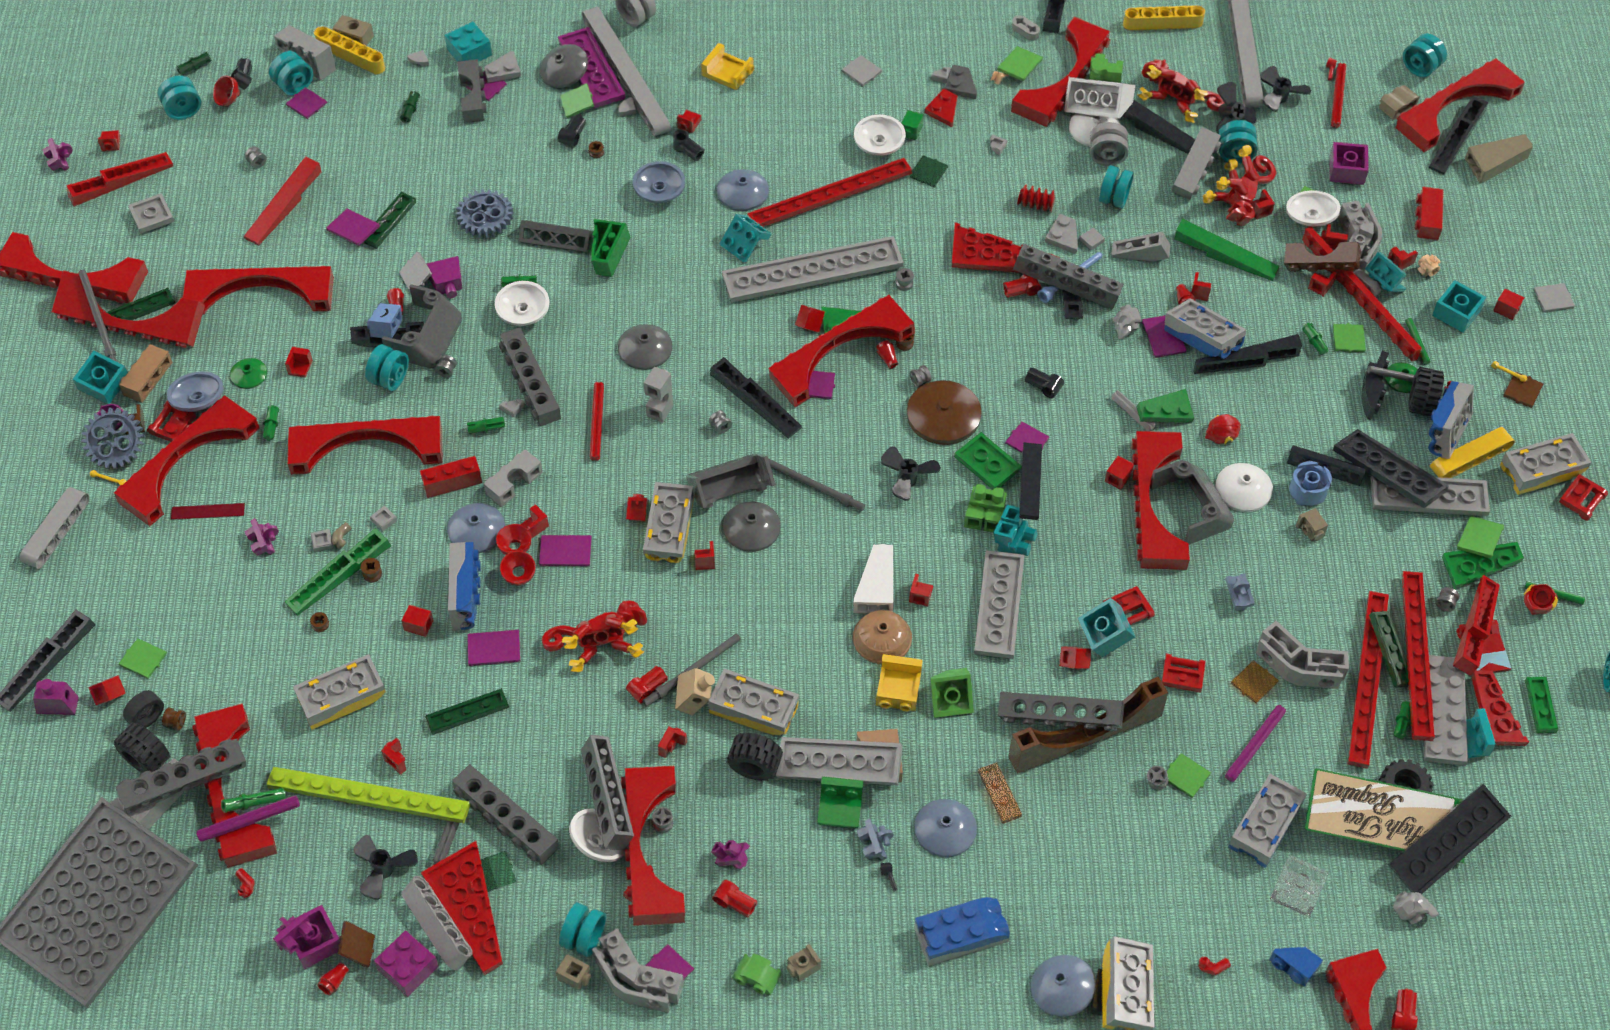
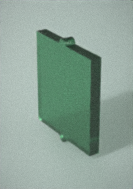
M923 155L909 177L920 181L921 184L925 183L935 187L947 170L948 165Z
M506 851L481 859L488 892L516 882L512 870L513 864H510Z

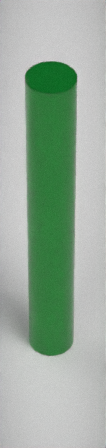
M1407 318L1405 320L1412 338L1422 348L1420 357L1423 364L1427 365L1431 362L1412 318Z
M1526 581L1524 589L1535 583ZM1553 589L1560 599L1581 605L1585 602V597Z

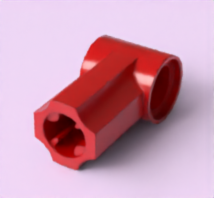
M1025 274L1019 279L1003 283L1004 294L1008 298L1025 293L1028 296H1034L1042 289L1038 279Z
M655 666L641 678H633L627 684L626 690L638 703L642 704V700L652 694L655 688L665 683L668 677L660 666Z
M726 879L722 881L712 896L713 901L723 908L730 907L747 918L752 915L757 905L756 899L743 893L733 882Z
M1405 988L1397 991L1396 1009L1392 1017L1391 1030L1417 1029L1418 1016L1415 1015L1417 993L1413 990Z

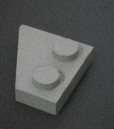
M514 51L505 54L484 67L488 83L521 77Z
M1059 214L1048 232L1045 242L1076 254L1078 250L1076 220Z

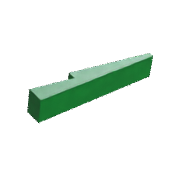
M1183 218L1176 229L1174 240L1206 251V257L1271 281L1274 280L1279 270V265Z
M374 528L348 552L343 550L284 602L298 616L359 571L365 559L378 557L390 548L391 544L380 531Z

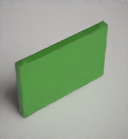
M1017 46L997 67V70L1024 81L1043 60V57Z
M1470 516L1462 537L1457 544V549L1491 558L1504 530V525Z

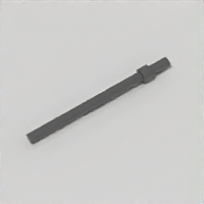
M80 270L78 273L105 349L104 354L106 357L117 362L115 348L111 346L86 270Z
M769 459L771 468L841 501V504L847 507L850 505L860 511L864 510L865 504L853 499V496L847 493L842 494Z
M737 633L680 674L694 668L701 669L740 641V636ZM678 675L663 686L660 685L655 688L652 694L642 700L644 705L649 706L657 699H662L668 695L667 692L677 686Z

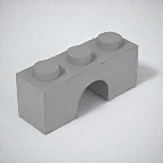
M654 367L644 381V393L650 396L646 404V416L663 423L673 408L671 373L665 369Z
M525 449L520 454H517L507 465L502 466L493 477H489L484 483L486 495L500 507H503L515 496L514 485L511 482L515 479H522L530 484L543 473L541 462Z

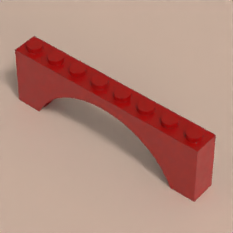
M1074 16L1067 26L1065 39L1070 43L1076 55L1077 62L1074 68L1065 78L1053 85L1039 89H1020L1012 100L1011 112L1048 127L1050 122H1054L1058 111H1062L1065 105L1069 77L1086 78L1091 66V57L1095 58L1097 53L1102 54L1103 49L1109 46L1111 41L1109 38L1110 31Z
M1495 58L1490 62H1486L1482 67L1474 69L1467 76L1461 77L1457 82L1449 84L1442 91L1439 90L1432 97L1426 98L1419 105H1414L1409 111L1401 113L1397 118L1398 121L1395 128L1421 151L1426 152L1437 145L1440 136L1437 115L1447 105L1461 98L1473 95L1492 96L1510 101L1521 94L1525 81Z
M12 232L0 252V276L32 282L36 285L41 284L51 288H58L63 271L47 266L35 256L34 247L29 235ZM127 257L112 267L87 273L95 297L128 304L134 300L148 274V269L144 260Z
M331 266L186 270L183 298L199 301L204 304V315L214 303L230 293L250 287L269 286L295 293L307 302L313 312L331 311L334 276Z
M63 270L51 312L58 315V319L68 321L70 318L74 319L75 323L85 325V322L91 323L92 327L97 328L79 274ZM181 298L166 312L150 319L135 321L113 317L97 303L104 325L108 327L107 330L116 333L122 330L125 331L124 334L133 337L139 334L142 335L141 338L151 341L153 338L159 339L158 342L168 345L170 342L176 343L175 346L187 348V346L194 347L205 305L199 301Z
M887 295L884 298L878 299L871 306L865 307L858 314L850 316L840 325L834 326L827 333L819 335L809 344L803 345L796 352L790 353L786 358L772 364L768 368L770 379L795 408L810 399L809 384L812 373L819 361L832 349L850 340L863 337H883L902 342L915 334L914 322L894 299Z
M224 395L206 412H203L196 421L188 425L165 448H162L155 457L147 461L123 485H120L114 492L117 502L150 527L164 515L161 506V489L171 468L184 455L209 442L223 439H249L260 429L257 418Z
M440 416L392 418L389 420L354 421L308 426L298 425L289 427L287 464L291 475L310 473L314 466L329 452L345 444L361 440H385L397 443L416 454L424 465L443 463Z
M1136 431L1135 438L1131 440V449L1135 450V454H1132V463L1135 465L1133 481H1136L1133 494L1137 496V501L1134 503V512H1138V517L1135 518V528L1139 530V533H1136V544L1139 545L1137 561H1140L1141 569L1187 570L1190 561L1189 543L1174 536L1160 523L1152 509L1149 497L1153 470L1180 459L1183 448L1182 432Z
M243 703L194 716L195 724L192 725L195 737L198 736L199 742H196L198 753L204 748L219 746L222 741L231 739V741L237 739L238 741L250 731ZM218 756L215 758V760L217 762H223L226 760V758L224 756ZM200 764L202 770L206 768L205 764ZM222 777L204 784L205 788L209 789L210 792L207 795L209 807L213 806L214 812L210 813L213 824L238 816L235 811L227 813L222 811L221 801L224 799ZM253 823L215 837L216 842H220L221 848L218 849L220 861H225L227 868L277 854L274 835L270 826Z
M675 767L625 768V776H621V786L626 791L624 798L634 837L629 843V848L625 849V861H630V867H626V879L631 880V886H627V897L632 899V905H628L629 918H633V926L685 923L684 893L672 889L654 875L645 862L640 847L641 832L649 815L661 802L675 795Z
M1378 948L1332 961L1325 972L1327 981L1330 984L1332 983L1335 990V999L1338 1003H1341L1344 1010V1019L1350 1024L1352 1030H1372L1369 1015L1370 997L1374 985L1383 976L1387 968Z

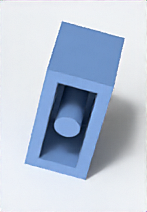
M383 303L378 305L367 322L370 337L383 338L385 336L392 338L402 322L401 305Z

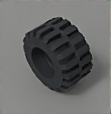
M1425 367L1418 368L1411 386L1408 401L1409 412L1431 416L1433 410L1437 409L1444 384L1443 371Z
M131 723L113 742L118 753L141 773L158 770L170 758L169 751L163 742L150 730L137 723Z
M748 732L739 733L734 737L727 757V764L736 773L746 778L769 781L776 776L783 751L776 742L765 736Z
M1399 759L1398 762L1392 761L1390 765L1384 768L1378 780L1379 782L1394 785L1396 782H1403L1412 789L1431 793L1433 791L1432 777L1430 774H1426L1427 769L1425 767L1421 768L1420 763L1416 762L1414 764L1409 759L1407 762H1404V759Z

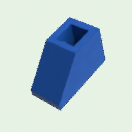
M1306 947L1275 949L1269 961L1272 962L1275 968L1287 973L1295 983L1305 987L1319 970L1323 959Z

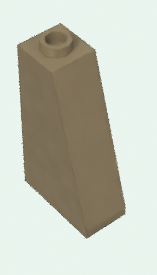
M1526 134L1471 146L1468 148L1465 160L1478 182L1483 183L1529 158L1533 145Z

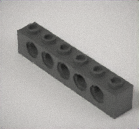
M1024 243L1013 267L1015 271L1112 310L1124 285L1121 282Z
M519 327L500 334L501 342H498L499 348L502 353L505 352L506 354L505 360L507 365L512 366L511 372L513 378L519 381L518 387L520 392L525 393L524 399L526 405L532 408L531 414L534 421L537 420L541 427L560 420V408L521 328Z
M1000 692L998 716L1006 723H1015V720H1021L1024 724L1029 725L1043 722L1045 726H1056V723L1064 724V727L1068 728L1084 725L1085 729H1096V726L1104 727V730L1117 731V728H1122L1124 703L1120 700ZM1024 704V712L1016 713L1017 706ZM1039 706H1045V712L1042 715L1036 714V709ZM1064 707L1066 709L1065 714L1061 717L1056 716L1057 709ZM1079 709L1086 710V715L1083 718L1076 717ZM1099 711H1106L1107 714L1104 719L1099 720L1096 718Z
M590 735L581 749V754L604 848L606 850L624 851L634 837L610 739L607 736Z
M227 739L222 741L219 746L204 748L199 754L194 756L186 755L176 763H166L156 771H146L133 780H123L118 786H115L116 793L124 812L130 814L245 768L246 759L237 739L232 741ZM218 756H224L226 760L223 762H217L215 758ZM197 764H205L206 768L198 770L195 766ZM182 771L186 773V776L177 778L175 774ZM162 779L166 781L163 786L155 785L157 780ZM140 787L146 789L143 794H136L134 792Z
M469 764L452 780L453 792L456 796L469 801L471 809L481 812L486 822L496 825L499 833L510 837L514 846L525 850L526 855L533 862L537 861L542 865L559 849L558 839L472 765ZM473 789H479L477 792H471ZM489 801H493V803H492L491 805H486V804H485V803H487V802H489ZM502 814H508V816L504 818L500 817V815ZM518 826L523 827L521 830H514ZM531 839H538L535 843L529 842Z

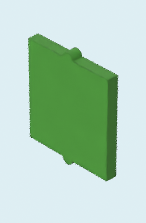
M588 84L560 95L563 103L562 108L567 118L594 107L593 95L590 93Z
M1350 323L1333 324L1335 351L1349 353L1366 351L1363 325H1352Z
M137 638L130 649L126 650V654L118 664L149 679L155 669L160 667L159 664L167 652Z
M1180 753L1174 763H1170V768L1167 770L1168 783L1191 798L1195 796L1200 788L1204 787V782L1211 774L1210 771Z

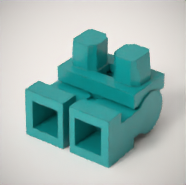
M1011 505L1006 506L1001 520H999L993 533L995 543L999 544L997 547L998 552L1021 554L1024 556H1028L1031 551V544L1025 541L1034 542L1038 535L1037 529L1028 527V521L1019 518V507Z

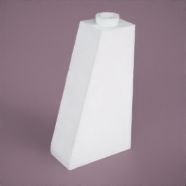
M873 545L854 597L853 613H870L876 610L893 612V545Z

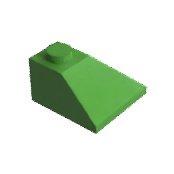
M967 668L946 670L930 678L934 718L974 713L971 674Z

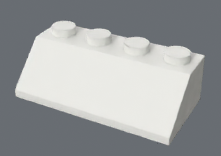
M1069 77L1064 112L1121 118L1133 103L1135 85Z

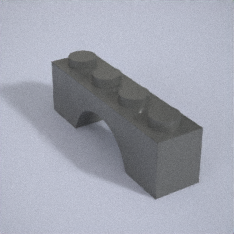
M478 60L457 62L461 86H468L472 89L470 94L461 98L464 123L485 121L484 113H487L486 103H483V101H486L485 91L481 90L485 88L484 80L480 78V76H483L482 66L478 65Z

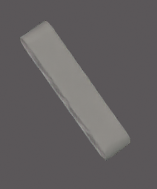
M73 487L67 488L22 549L19 557L20 562L37 569L42 568L87 506L89 494Z
M414 876L401 892L402 897L445 964L452 970H459L472 955V950L428 882L420 876Z

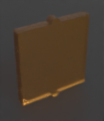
M1253 660L1231 681V684L1241 691L1242 695H1246L1257 704L1279 680L1270 674L1268 669H1264Z

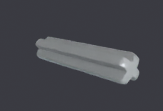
M1117 390L1112 394V400L1144 429L1151 431L1155 428L1154 422H1140L1136 405L1120 391Z

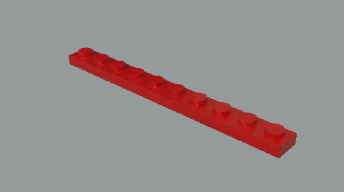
M901 158L749 212L747 216L762 227L910 175L912 174V168L905 158Z
M1311 226L1305 229L1302 241L1310 248L1314 255L1324 256L1333 252L1331 247ZM1335 270L1337 272L1336 280L1365 309L1370 318L1374 319L1381 330L1391 338L1392 342L1402 350L1403 354L1411 362L1417 360L1422 348L1352 271Z
M1403 571L1402 590L1412 740L1433 741L1435 733L1423 572Z
M1369 591L1367 598L1347 765L1368 769L1370 764L1382 652L1369 615L1372 612L1387 611L1389 594Z

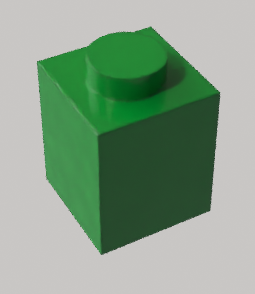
M907 110L901 122L905 129L906 138L917 140L923 127L924 114Z

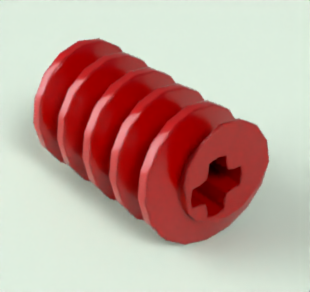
M1025 184L1020 190L1017 205L1023 202V206L1026 207L1029 203L1030 208H1033L1036 204L1037 210H1040L1043 206L1044 211H1047L1050 207V212L1052 213L1056 196L1054 190L1049 195L1047 189L1041 193V187L1034 191V186H1031L1028 190L1027 184Z

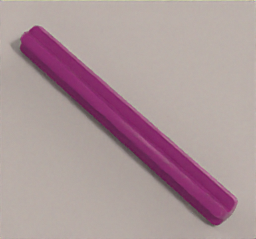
M1277 705L1226 772L1225 778L1234 782L1284 716L1286 712L1284 707Z
M294 795L196 831L197 838L200 842L298 808L300 806L298 797Z

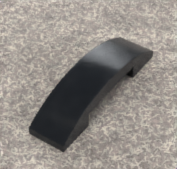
M424 322L405 323L406 327L398 328L392 339L401 340L403 335L410 331L420 333ZM367 326L350 327L351 344L376 348L378 345L383 344L382 338L370 337V330Z

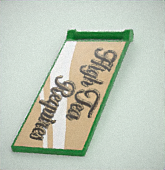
M1316 768L1313 772L1305 830L1404 851L1463 799ZM1465 857L1459 863H1464Z

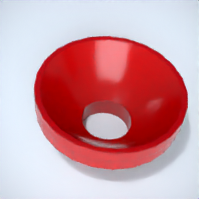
M228 75L221 76L213 88V99L219 106L227 107L231 105L240 94L236 80Z
M520 524L504 526L496 536L497 546L505 555L513 551L527 552L531 546V533L525 526ZM513 542L521 544L518 549H511L509 546Z
M524 551L510 552L503 557L500 563L501 576L511 585H524L535 574L536 565L534 559ZM517 567L524 569V574L520 577L513 574V570Z

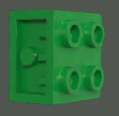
M822 776L817 824L858 829L863 780Z

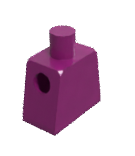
M455 256L427 263L432 273L428 279L434 289L441 294H446L448 298H455L457 291L463 288L459 257Z
M50 679L37 682L33 697L36 714L75 715L79 696L67 682L51 681Z

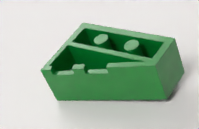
M594 219L591 262L596 275L613 277L631 238L626 223Z

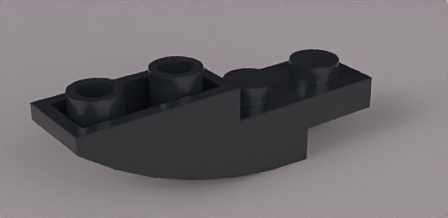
M1382 351L1377 364L1369 361L1368 366L1387 369L1390 363L1387 360L1389 353ZM1366 370L1362 384V404L1367 419L1371 420L1373 413H1378L1381 406L1378 401H1383L1386 390L1383 389L1385 382L1382 381L1384 376L1371 374Z

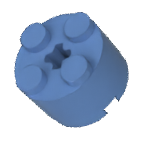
M1307 461L1301 463L1295 469L1290 482L1289 491L1291 496L1300 506H1313L1323 503L1331 485V473L1325 466L1324 468L1319 466L1317 462Z

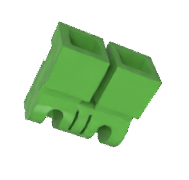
M1098 53L1095 54V58L1091 57L1089 80L1121 83L1124 61L1117 60V63H1108V59H1105L1106 55Z
M977 484L976 487L973 486L965 515L964 527L981 530L982 522H985L984 531L994 533L1005 510L1007 493L1004 492V489L996 487L990 490L981 484Z

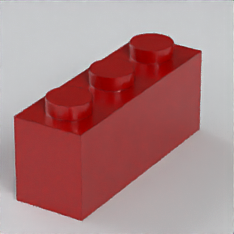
M1422 186L1421 192L1417 193L1416 204L1418 206L1415 211V217H1418L1415 222L1417 238L1439 240L1443 227L1444 189Z
M476 456L420 470L427 498L482 483Z

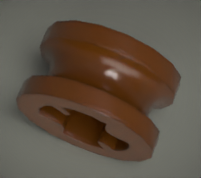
M593 141L589 144V155L592 158H600L604 155V145L601 142Z
M317 612L311 616L310 623L314 631L323 632L328 629L329 620L325 613Z

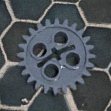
M482 189L481 193L475 190V195L468 193L469 198L463 197V202H459V207H456V218L458 225H460L461 229H465L466 234L471 232V235L474 236L477 233L479 238L482 234H485V237L488 238V234L491 233L495 236L496 231L501 234V228L506 230L507 225H511L514 214L512 203L509 202V198H504L503 193L498 195L497 190L491 193V189L488 192Z
M112 408L108 409V413L102 409L101 415L94 413L96 419L89 418L90 426L84 425L88 429L87 432L81 433L86 436L85 439L81 440V442L87 443L83 447V450H89L86 456H93L92 462L98 461V466L100 467L105 464L107 469H110L111 464L114 469L118 468V464L124 468L125 462L132 464L130 458L137 459L136 451L142 452L138 448L139 445L145 444L140 441L141 438L145 437V435L139 433L143 430V427H137L140 421H133L134 415L128 416V411L126 410L121 413L119 408H116L115 413ZM118 422H122V429L116 431V424ZM100 429H104V435L98 438L97 432ZM126 432H129L128 435H126V436H121V435L125 434ZM112 435L116 436V438H114V442L110 441V439H112ZM128 439L129 445L123 449L121 444L124 440ZM100 441H105V442L101 443L100 445H97L98 442H100ZM110 446V453L104 455V448Z

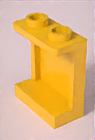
M718 43L701 63L702 76L737 90L740 85L744 84L748 75L753 73V58L749 57L747 61L741 60L725 53L724 45Z
M883 654L876 694V706L885 709L896 708L906 712L916 711L923 660Z

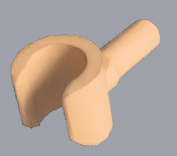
M994 71L991 80H995V84H1000L1002 78L1010 75Z

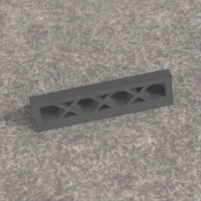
M521 220L518 241L588 252L590 238H593V230ZM525 228H529L534 232L535 235L531 239L524 238ZM544 231H548L552 236L547 242L543 241L539 236ZM561 234H566L569 241L565 244H560L557 237ZM579 236L585 237L584 247H578L573 240Z

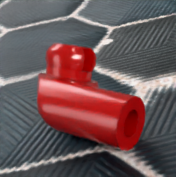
M240 868L235 873V876L242 882L240 889H238V894L243 898H247L253 893L255 880L243 868Z
M1204 956L1198 961L1199 969L1211 975H1218L1231 967V963L1227 958L1214 963Z

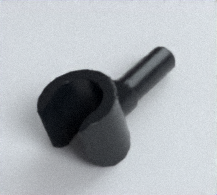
M889 862L881 863V875H888L893 892L897 891L898 889L893 878L892 864Z

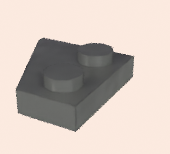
M952 65L945 89L957 96L976 99L977 91L969 68Z

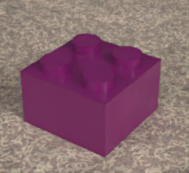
M1333 142L1329 155V182L1364 185L1369 171L1368 145Z
M323 905L305 913L311 922L315 935L309 940H305L301 935L295 939L299 945L295 952L304 970L338 953L340 939Z
M406 930L374 960L377 970L406 997H409L439 967L436 957Z

